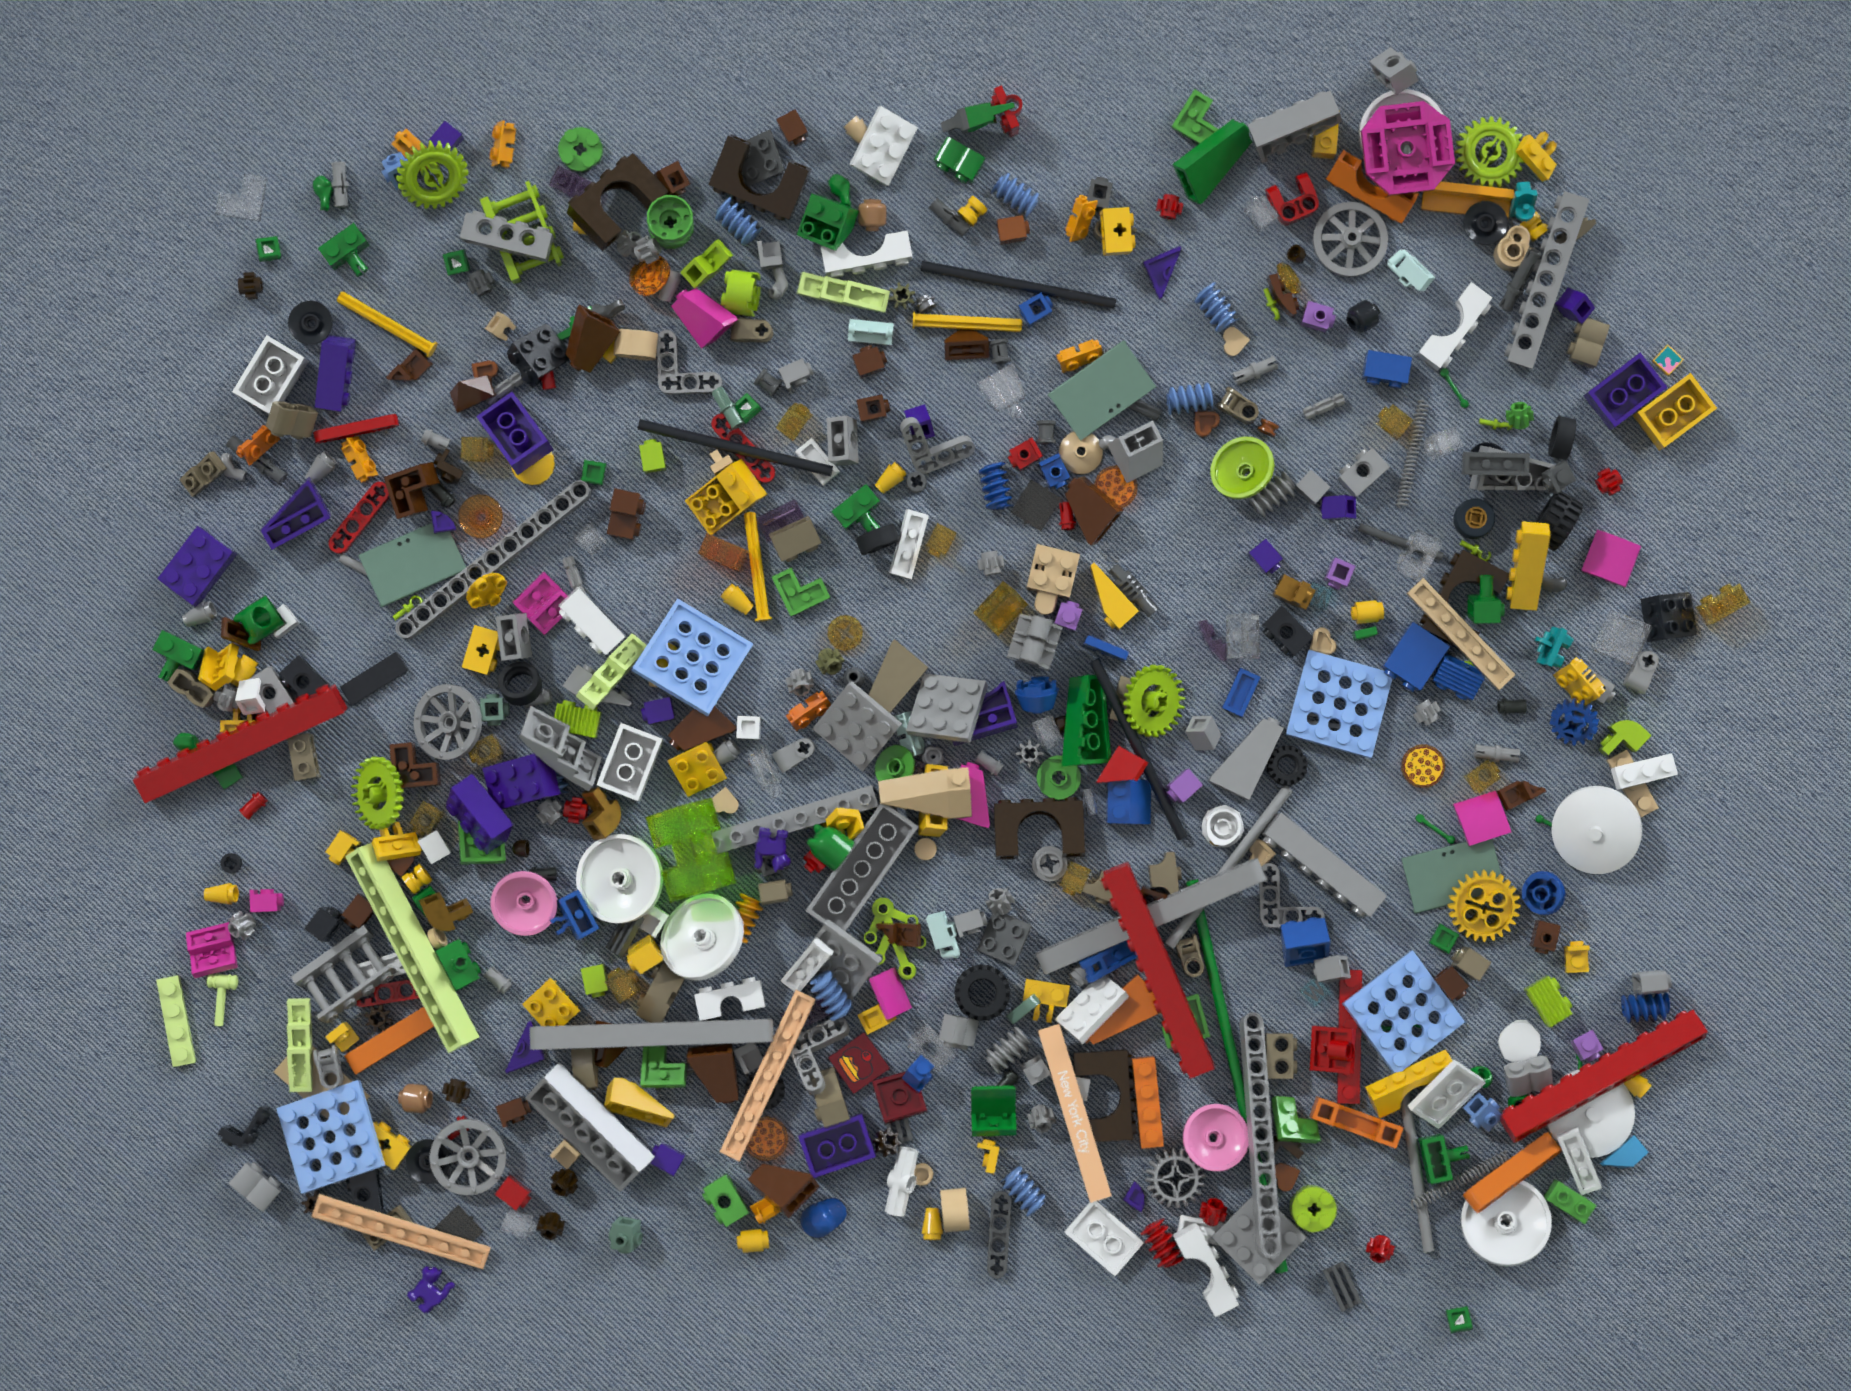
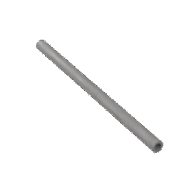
M1284 785L1218 873L1238 865L1293 791L1289 787ZM1205 907L1186 914L1164 943L1171 949H1174Z
M1409 1092L1401 1102V1112L1414 1195L1419 1197V1195L1425 1193L1414 1116L1408 1107L1411 1103ZM1421 1198L1424 1208L1417 1200L1420 1206V1210L1417 1208L1422 1247L1423 1252L1434 1251L1428 1206Z

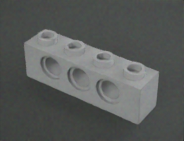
M479 211L466 212L460 234L462 242L548 263L554 241L553 234L549 233L550 229L537 226V229L529 228L527 223L516 221L515 224L508 223L506 218L494 216V219L485 217V213ZM485 225L492 227L488 235L481 234V228ZM510 230L513 232V237L510 240L502 239V234L505 231ZM525 237H535L534 243L529 246L524 245Z

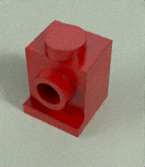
M1033 437L1010 449V456L1007 457L1013 469L1017 467L1021 471L1041 460L1043 455ZM1027 451L1028 457L1022 458L1020 452Z

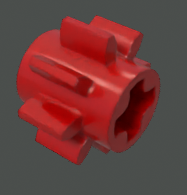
M1164 194L1163 199H1158L1156 211H1160L1161 218L1175 220L1176 215L1182 214L1184 203L1179 202L1180 197Z
M1608 467L1597 473L1599 478L1595 480V483L1602 494L1608 492L1610 496L1621 490L1619 485L1623 484V480L1616 469L1611 471Z
M572 797V801L566 800L563 817H568L569 823L579 824L580 820L587 818L588 804L583 803V798Z
M811 850L803 857L807 862L804 867L810 873L815 870L819 874L826 867L825 864L812 855Z
M1211 1198L1207 1203H1201L1199 1217L1203 1218L1205 1224L1217 1226L1219 1221L1225 1222L1227 1207L1224 1206L1221 1200Z
M1377 1235L1374 1238H1370V1242L1367 1243L1366 1252L1371 1253L1370 1258L1376 1263H1384L1386 1260L1390 1261L1391 1256L1394 1254L1395 1246L1390 1245L1391 1240L1388 1237Z

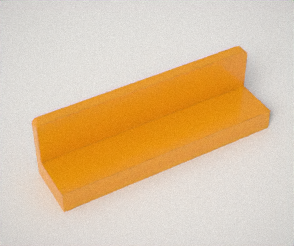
M1441 181L1434 190L1423 191L1421 209L1465 215L1467 210L1475 203L1491 201L1498 204L1505 211L1508 219L1510 201L1513 199L1514 190Z

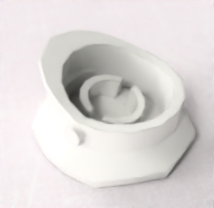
M1227 805L1208 810L1203 818L1202 834L1212 846L1228 848L1235 844L1244 832L1240 812Z
M1516 1020L1505 1027L1500 1033L1498 1045L1503 1058L1510 1062L1527 1061L1537 1056L1541 1045L1540 1034L1527 1020Z

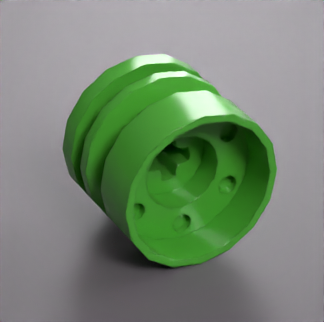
M664 195L651 203L647 211V225L651 239L655 238L660 246L665 249L682 247L690 240L694 230L693 213L690 205L683 198L676 195ZM669 221H672L673 228H669Z

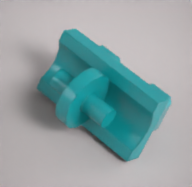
M1530 182L1516 183V191L1514 192L1509 210L1510 217L1516 216L1519 220L1525 222L1533 218L1538 194L1537 190H1531Z
M1552 626L1550 632L1545 631L1542 638L1535 637L1534 641L1539 644L1537 652L1540 653L1536 663L1550 667H1562L1564 657L1558 654L1560 647L1568 649L1573 642V638L1567 634L1568 630Z

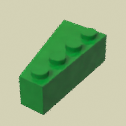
M1096 675L1069 678L1061 767L1106 764L1111 759L1106 695Z

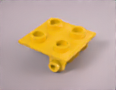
M1575 657L1568 665L1555 672L1553 676L1556 678L1559 686L1565 688L1571 695L1572 700L1576 698L1577 703L1585 700L1584 705L1586 706L1599 698L1606 690L1603 688L1604 684L1598 678L1589 683L1596 675L1593 674L1586 679L1585 676L1591 672V669L1582 674L1588 666L1582 659L1579 660Z
M705 742L667 760L688 797L727 779L713 754L714 749L711 743Z
M549 978L522 1005L541 1026H564L580 1010L578 1009L579 1006H576L569 999L570 996L565 994L566 991H562L556 984L557 981H553L552 978Z

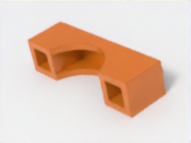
M1345 150L1342 151L1326 178L1333 186L1345 190L1352 197L1369 204L1371 208L1379 210L1391 220L1398 221L1401 224L1419 196L1417 192L1389 196L1380 187L1371 184L1366 179L1362 171V160Z
M1155 1057L1132 1058L1141 1149L1163 1147Z
M1318 1096L1315 1098L1309 1115L1314 1120L1347 1130L1393 1148H1397L1404 1128Z

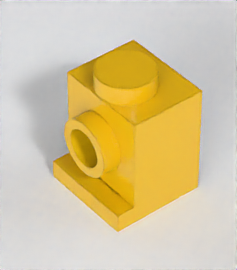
M340 830L326 850V853L330 855L328 859L340 866L345 861V856L355 850L353 847L360 846L362 842L346 831Z

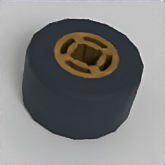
M1480 498L1464 501L1457 507L1454 513V526L1456 530L1468 539H1478L1487 535L1495 524L1493 507L1487 501Z

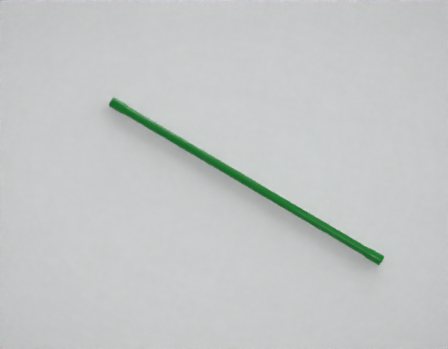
M1199 880L1187 881L1186 887L1199 882ZM1203 909L1195 921L1239 1113L1247 1125L1243 1076L1207 919ZM1259 1151L1258 1154H1257V1159H1258L1259 1162L1262 1163V1159H1261V1155H1260V1151ZM1261 1174L1259 1182L1261 1185L1266 1186V1176ZM1286 1259L1275 1269V1274L1288 1271Z

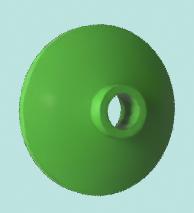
M893 745L883 750L875 764L877 780L883 781L913 775L915 768L913 754L901 745Z

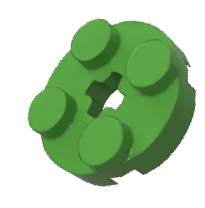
M577 127L565 132L560 139L558 152L562 162L570 170L587 172L600 162L603 155V147L596 133L588 128ZM579 144H583V147L587 149L581 155H578L575 147H578Z
M1061 755L1052 756L1045 760L1038 768L1036 776L1037 785L1041 792L1047 797L1055 798L1056 800H1062L1073 795L1081 782V773L1078 766L1061 767ZM1057 771H1060L1061 775L1065 776V780H1061L1060 784H1056V780L1052 779V775H1056Z

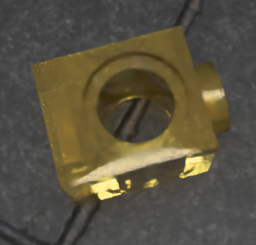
M1394 404L1389 408L1385 406L1377 416L1380 418L1377 425L1396 440L1403 435L1414 421Z
M461 437L462 461L490 462V456H494V443H490L488 437Z
M494 734L477 741L473 749L468 753L472 763L477 762L478 766H482L505 755ZM483 745H488L490 748V754L487 757H481L479 754V749Z
M1488 760L1483 761L1463 776L1476 794L1481 793L1501 778L1498 775L1500 770L1493 761L1490 763ZM1482 769L1486 770L1489 774L1486 782H1482L1478 776Z
M423 801L409 824L414 826L412 830L421 836L429 835L438 825L444 812L427 801ZM427 813L431 817V823L428 826H423L420 819L423 814Z
M1070 861L1059 885L1064 887L1062 892L1075 896L1076 893L1081 894L1091 869Z

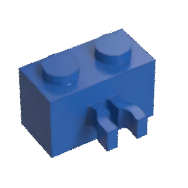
M579 889L557 900L558 907L563 916L555 917L549 921L553 924L556 921L562 922L565 920L566 923L561 926V929L555 931L556 935L563 933L569 926L574 938L579 940L599 929Z

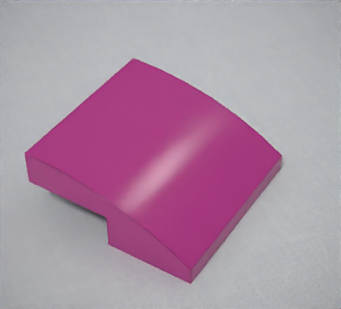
M1597 530L1581 571L1626 588L1641 546Z
M543 571L512 603L522 613H527V618L545 635L563 618L559 613L561 610L559 604L568 595Z
M1496 791L1453 804L1468 846L1511 833L1508 820Z
M229 922L186 932L187 951L190 954L191 970L194 978L238 968L233 936L228 930Z
M895 967L869 978L886 1020L912 1008Z

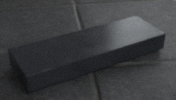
M395 652L340 686L351 706L409 670L399 654Z

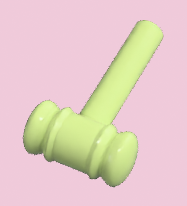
M218 973L210 974L207 977L208 988H217L214 1025L223 1026L226 989L236 990L238 976Z

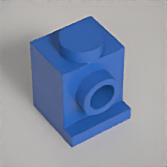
M1041 292L1018 305V310L1028 327H1031L1051 315V308L1054 306L1048 296L1044 297ZM1038 306L1041 312L1036 314L1033 312V308Z
M1059 453L1039 462L1038 466L1050 489L1055 487L1057 490L1068 484L1067 480L1070 479V476ZM1057 468L1060 474L1053 476L1051 473L1052 469Z
M920 1055L906 1070L902 1079L919 1093L934 1077L931 1074L934 1065Z

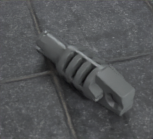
M1118 564L1110 569L1109 572L1115 578L1113 583L1131 603H1136L1148 617L1158 610L1156 605L1146 595V589L1129 570L1124 571Z

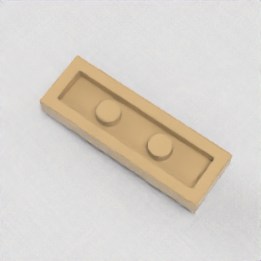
M1624 750L1606 760L1610 768L1634 763L1628 750ZM1646 783L1622 789L1625 796L1636 807L1640 818L1659 808Z

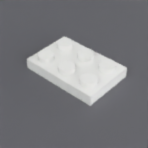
M878 106L849 165L879 183L889 186L918 127L884 107Z
M1105 975L1090 983L1055 1020L1083 1044L1122 1005L1129 995Z
M1454 1059L1408 1107L1413 1113L1440 1129L1485 1082L1480 1076Z
M1097 1201L1089 1202L1064 1231L1114 1276L1119 1273L1144 1243Z

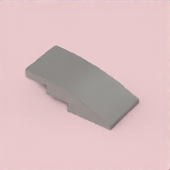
M530 706L519 738L552 769L571 782L590 791L602 757L585 749L586 741L568 733L569 725Z

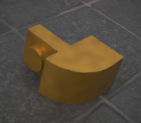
M1284 574L1281 576L1272 595L1293 606L1307 610L1316 590L1310 587L1311 584L1305 581L1299 582Z
M599 787L591 788L590 791L585 790L581 795L593 812L582 824L593 840L606 839L619 825L621 819L620 805L617 799L607 800L606 794Z
M440 892L419 900L429 923L441 931L455 930L453 921L464 920L469 914L473 913L467 898L449 906H446Z

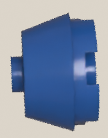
M1034 676L1031 677V681L1023 683V680L1017 681L1015 694L1023 711L1040 714L1054 708L1059 688L1056 686V680L1050 682L1049 677Z
M1547 871L1535 872L1526 879L1523 885L1522 899L1532 912L1539 915H1550L1562 907L1565 900V888L1561 880L1553 873Z

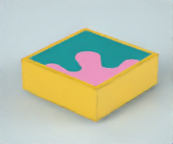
M1666 345L1651 362L1666 376H1669L1684 359L1669 345Z

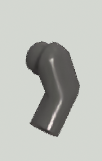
M1544 571L1541 586L1548 592H1561L1567 586V580L1563 577H1559V579L1549 578Z

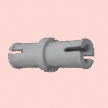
M346 162L331 163L333 173L331 185L334 188V207H349L347 195L349 182L346 181Z
M1274 356L1258 363L1252 362L1249 367L1232 372L1233 378L1243 376L1235 380L1237 386L1253 378L1259 379L1261 375L1275 369L1277 370V363L1268 366V364L1276 361Z
M1475 744L1474 750L1482 751H1474V758L1492 759L1493 762L1501 760L1519 763L1520 760L1518 757L1520 756V749L1501 748L1500 745L1492 747Z

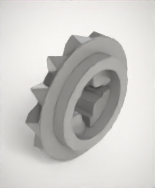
M1045 846L1034 854L1032 869L1038 878L1044 881H1055L1066 872L1067 858L1062 857V851L1059 848ZM1046 854H1048L1051 860H1059L1058 863L1053 865L1052 874L1048 867H1040V865L1046 862Z

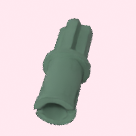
M718 387L713 390L712 395L721 409L720 413L724 414L731 429L734 430L742 426L744 421L735 408L736 404L731 402L724 388Z

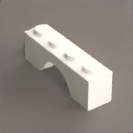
M908 231L886 234L882 247L874 254L868 256H858L851 253L843 243L836 251L825 246L821 247L826 276L831 275V278L842 277L844 273L851 271L853 274L866 272L865 269L874 267V270H881L887 268V265L894 263L896 266H903L909 264V261L912 260Z
M1471 282L1455 302L1460 312V324L1456 332L1448 336L1431 335L1416 356L1436 371L1441 367L1446 368L1453 359L1450 356L1453 350L1459 351L1466 341L1463 339L1467 332L1472 333L1479 324L1476 319L1480 314L1485 316L1492 305L1489 302L1492 297Z
M1195 1222L1172 1234L1185 1259H1199L1209 1266L1210 1282L1203 1295L1214 1316L1217 1317L1238 1306L1236 1298L1240 1296L1234 1285L1229 1286L1226 1280L1229 1278V1275L1224 1265L1219 1267L1216 1259L1220 1257L1214 1246L1209 1247L1206 1241L1209 1239V1236L1204 1226L1199 1228Z

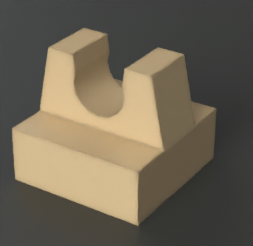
M497 311L485 330L506 341L508 337L504 334V329L508 327L514 330L516 326L511 322V319Z
M718 450L710 453L715 462L710 468L715 476L733 463L729 455L722 458Z

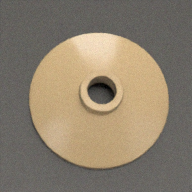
M1071 432L1062 440L1059 454L1068 471L1074 474H1087L1095 470L1100 464L1103 449L1100 448L1099 439L1091 433L1083 440H1080L1075 432ZM1084 448L1085 454L1079 455L1077 449Z

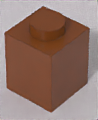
M1023 215L997 219L996 224L1000 245L1026 241V234H1030L1028 221H1024Z

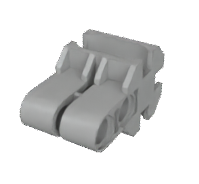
M1020 614L1006 658L1049 671L1063 627L1053 624L1051 620L1035 615L1031 617Z

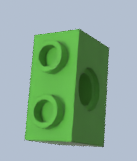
M727 1173L703 1188L705 1193L702 1196L708 1205L712 1204L716 1210L714 1216L720 1225L724 1223L727 1227L750 1212ZM720 1196H728L731 1204L728 1207H722L718 1202Z
M1556 1179L1552 1181L1543 1196L1545 1200L1583 1224L1587 1222L1597 1206Z

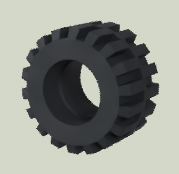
M1562 491L1559 494L1552 495L1535 521L1536 523L1549 524L1550 540L1548 548L1552 551L1557 550L1564 543L1583 509L1581 502Z
M982 964L971 966L957 979L954 990L955 1000L960 1010L969 1018L978 1021L991 1020L999 1016L1006 1009L1010 1000V987L1004 974L997 968ZM980 979L990 981L996 991L994 1000L985 1006L975 1004L969 996L970 986Z

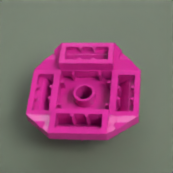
M1425 101L1380 106L1361 130L1366 176L1389 196L1432 191L1455 164L1450 119L1439 113ZM1405 143L1410 146V154L1402 153L1401 144Z

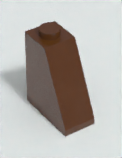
M580 304L576 309L566 355L570 359V365L578 371L584 370L591 373L618 336L620 330L611 319Z
M1083 476L1077 479L1075 477L1068 484L1067 488L1069 490L1065 495L1087 542L1090 545H1095L1099 543L1124 510L1088 478Z
M715 706L708 717L693 709L668 735L671 738L669 743L678 751L681 748L684 751H688L705 742L708 743L733 733L737 730V727Z
M733 1043L688 1047V1063L715 1102L728 1104L738 1101L739 1085Z
M764 1163L754 1170L747 1179L761 1196L788 1219L820 1187L809 1173Z

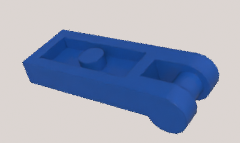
M1127 940L1081 960L1079 964L1087 974L1085 976L1087 982L1092 983L1138 956L1135 951L1131 952ZM1097 963L1099 969L1095 971L1092 965Z

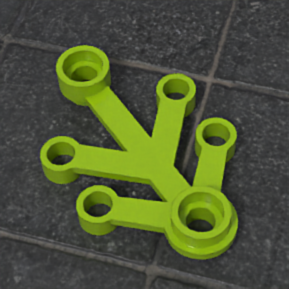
M879 898L872 905V912L875 917L869 931L864 934V941L867 944L876 942L877 923H882V921L884 923H893L892 918L908 923L907 920L910 917H914L916 923H918V918L915 915H907L894 909L892 901L888 898ZM882 904L887 906L885 913L879 911V906ZM868 933L874 934V941H867L866 935ZM885 934L877 952H875L883 956V960L878 965L884 963L885 953L890 944L889 938ZM922 935L921 938H923L924 944L916 947L918 949L924 948L927 943L926 938ZM896 943L892 944L900 963L898 969L900 977L905 980L912 979L916 974L915 965L908 962L903 946H897ZM908 966L911 968L912 972L910 975L903 973L904 967Z

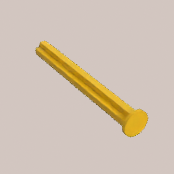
M341 292L337 297L338 303L427 354L426 357L430 358L436 350L437 342L432 343L347 293Z
M913 311L912 329H915V327L1021 332L1022 320L915 314V311Z
M746 512L744 513L757 612L755 622L772 620V617H769L756 513Z

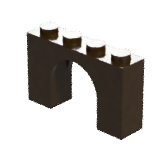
M732 134L728 135L708 185L712 186L713 191L725 195V193L733 195V199L737 202L745 204L747 201L754 204L753 208L758 211L765 212L768 210L774 213L773 217L779 220H790L794 215L812 169L791 160L788 162L782 180L774 192L768 194L756 193L745 184L742 177V166L751 142Z
M634 153L628 157L623 156L616 163L614 169H607L600 176L601 179L598 182H591L584 189L585 192L579 196L577 194L568 202L567 214L602 251L615 242L622 231L602 208L601 196L604 193L613 189L626 190L633 194L647 210L657 198L669 193V190Z
M1461 550L1459 554L1454 553L1449 563L1452 567L1449 573L1445 572L1439 582L1442 587L1437 593L1448 603L1451 591L1458 584L1473 583L1480 586L1479 575H1493V594L1498 595L1501 593L1509 573L1465 550ZM1423 613L1419 621L1422 624L1421 627L1441 641L1458 649L1434 622ZM1474 630V632L1479 636L1480 632Z
M1068 797L1064 799L1065 801H1056L1055 798H1044L1042 802H1033V799H1021L1020 803H1011V800H999L998 803L994 804L996 860L1018 859V828L1026 818L1033 815H1045L1057 823L1061 831L1062 857H1084L1083 800H1078L1077 797Z
M1126 1049L1073 1052L1075 1076L1105 1075L1116 1082L1120 1091L1118 1106L1111 1114L1102 1118H1088L1095 1142L1133 1140V1135L1136 1134V1121H1132L1131 1112H1135V1101L1130 1099V1090H1134L1133 1076L1129 1077L1128 1069L1132 1067V1054H1128Z

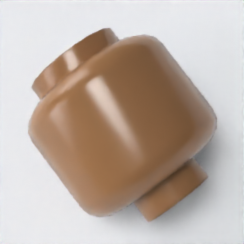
M864 199V203L859 204V225L865 226V231H879V227L884 226L887 222L886 205L881 203L880 199Z
M407 1084L399 1092L398 1102L405 1112L422 1114L431 1108L433 1093L426 1085Z

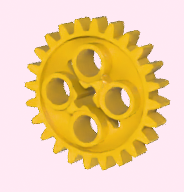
M1483 869L1481 876L1476 871H1473V878L1465 874V882L1458 880L1460 887H1452L1456 894L1449 895V898L1454 902L1447 904L1450 909H1454L1448 914L1450 917H1456L1452 924L1454 926L1459 925L1457 928L1459 932L1465 930L1464 935L1466 938L1473 934L1474 941H1477L1479 936H1481L1482 941L1486 942L1487 936H1490L1495 941V934L1498 933L1500 937H1503V929L1508 932L1511 931L1508 924L1516 925L1512 918L1513 916H1520L1515 909L1520 908L1521 905L1515 902L1520 896L1513 894L1517 889L1515 886L1509 887L1511 884L1509 879L1503 882L1504 876L1502 874L1496 878V873L1492 870L1488 876L1485 869ZM1475 888H1481L1482 890L1478 897L1471 896V892ZM1497 893H1502V900L1494 903L1493 896ZM1471 900L1481 905H1484L1486 901L1490 907L1502 908L1503 911L1499 912L1489 907H1484L1482 910L1479 905L1465 903V901ZM1469 909H1475L1476 911L1472 918L1465 917V913ZM1489 915H1497V919L1494 923H1487V918Z

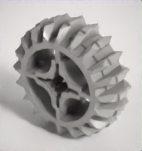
M1172 1147L1171 1155H1168L1167 1150L1164 1149L1162 1151L1165 1157L1161 1158L1159 1154H1156L1155 1157L1159 1161L1155 1163L1150 1160L1149 1162L1154 1169H1146V1172L1152 1174V1177H1146L1145 1181L1153 1183L1147 1189L1148 1191L1156 1190L1151 1195L1153 1198L1161 1196L1158 1200L1159 1204H1162L1166 1199V1206L1169 1208L1172 1205V1201H1175L1176 1208H1180L1179 1201H1183L1184 1206H1188L1187 1198L1195 1202L1196 1199L1192 1194L1194 1192L1198 1195L1202 1194L1197 1189V1186L1205 1187V1183L1200 1182L1199 1179L1205 1178L1206 1175L1203 1173L1198 1174V1171L1203 1170V1168L1195 1166V1163L1190 1160L1188 1155L1183 1156V1148H1180L1179 1154H1176V1149ZM1171 1160L1169 1172L1158 1175L1162 1165ZM1178 1160L1188 1163L1193 1173L1180 1172ZM1175 1171L1178 1172V1175L1182 1176L1181 1179L1177 1180L1176 1185L1173 1183V1180L1170 1181L1168 1179L1174 1175ZM1193 1180L1189 1190L1180 1195L1182 1183ZM1158 1182L1171 1184L1173 1196L1164 1193L1159 1188Z

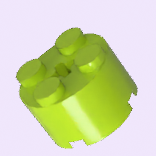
M741 270L726 271L724 283L727 284L726 293L723 292L721 296V306H725V309L732 314L754 317L753 311L758 310L761 287L757 286V280L761 281L760 273Z
M1317 1185L1301 1187L1293 1194L1289 1203V1211L1293 1220L1306 1231H1323L1332 1225L1336 1217L1337 1207L1334 1198L1328 1191ZM1312 1203L1318 1207V1210H1315L1313 1214L1308 1210V1207H1312Z

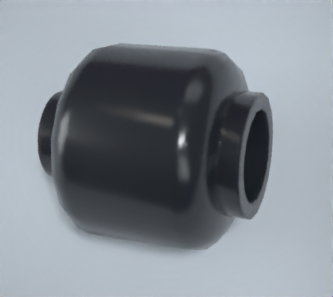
M1360 301L1349 308L1346 317L1347 324L1353 331L1366 332L1378 324L1380 310L1376 304L1370 301Z

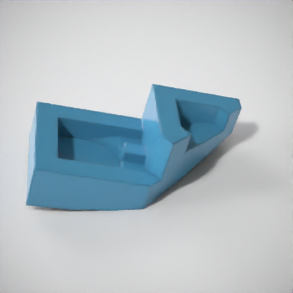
M1633 1135L1616 1151L1610 1153L1600 1164L1605 1167L1631 1168L1649 1152Z

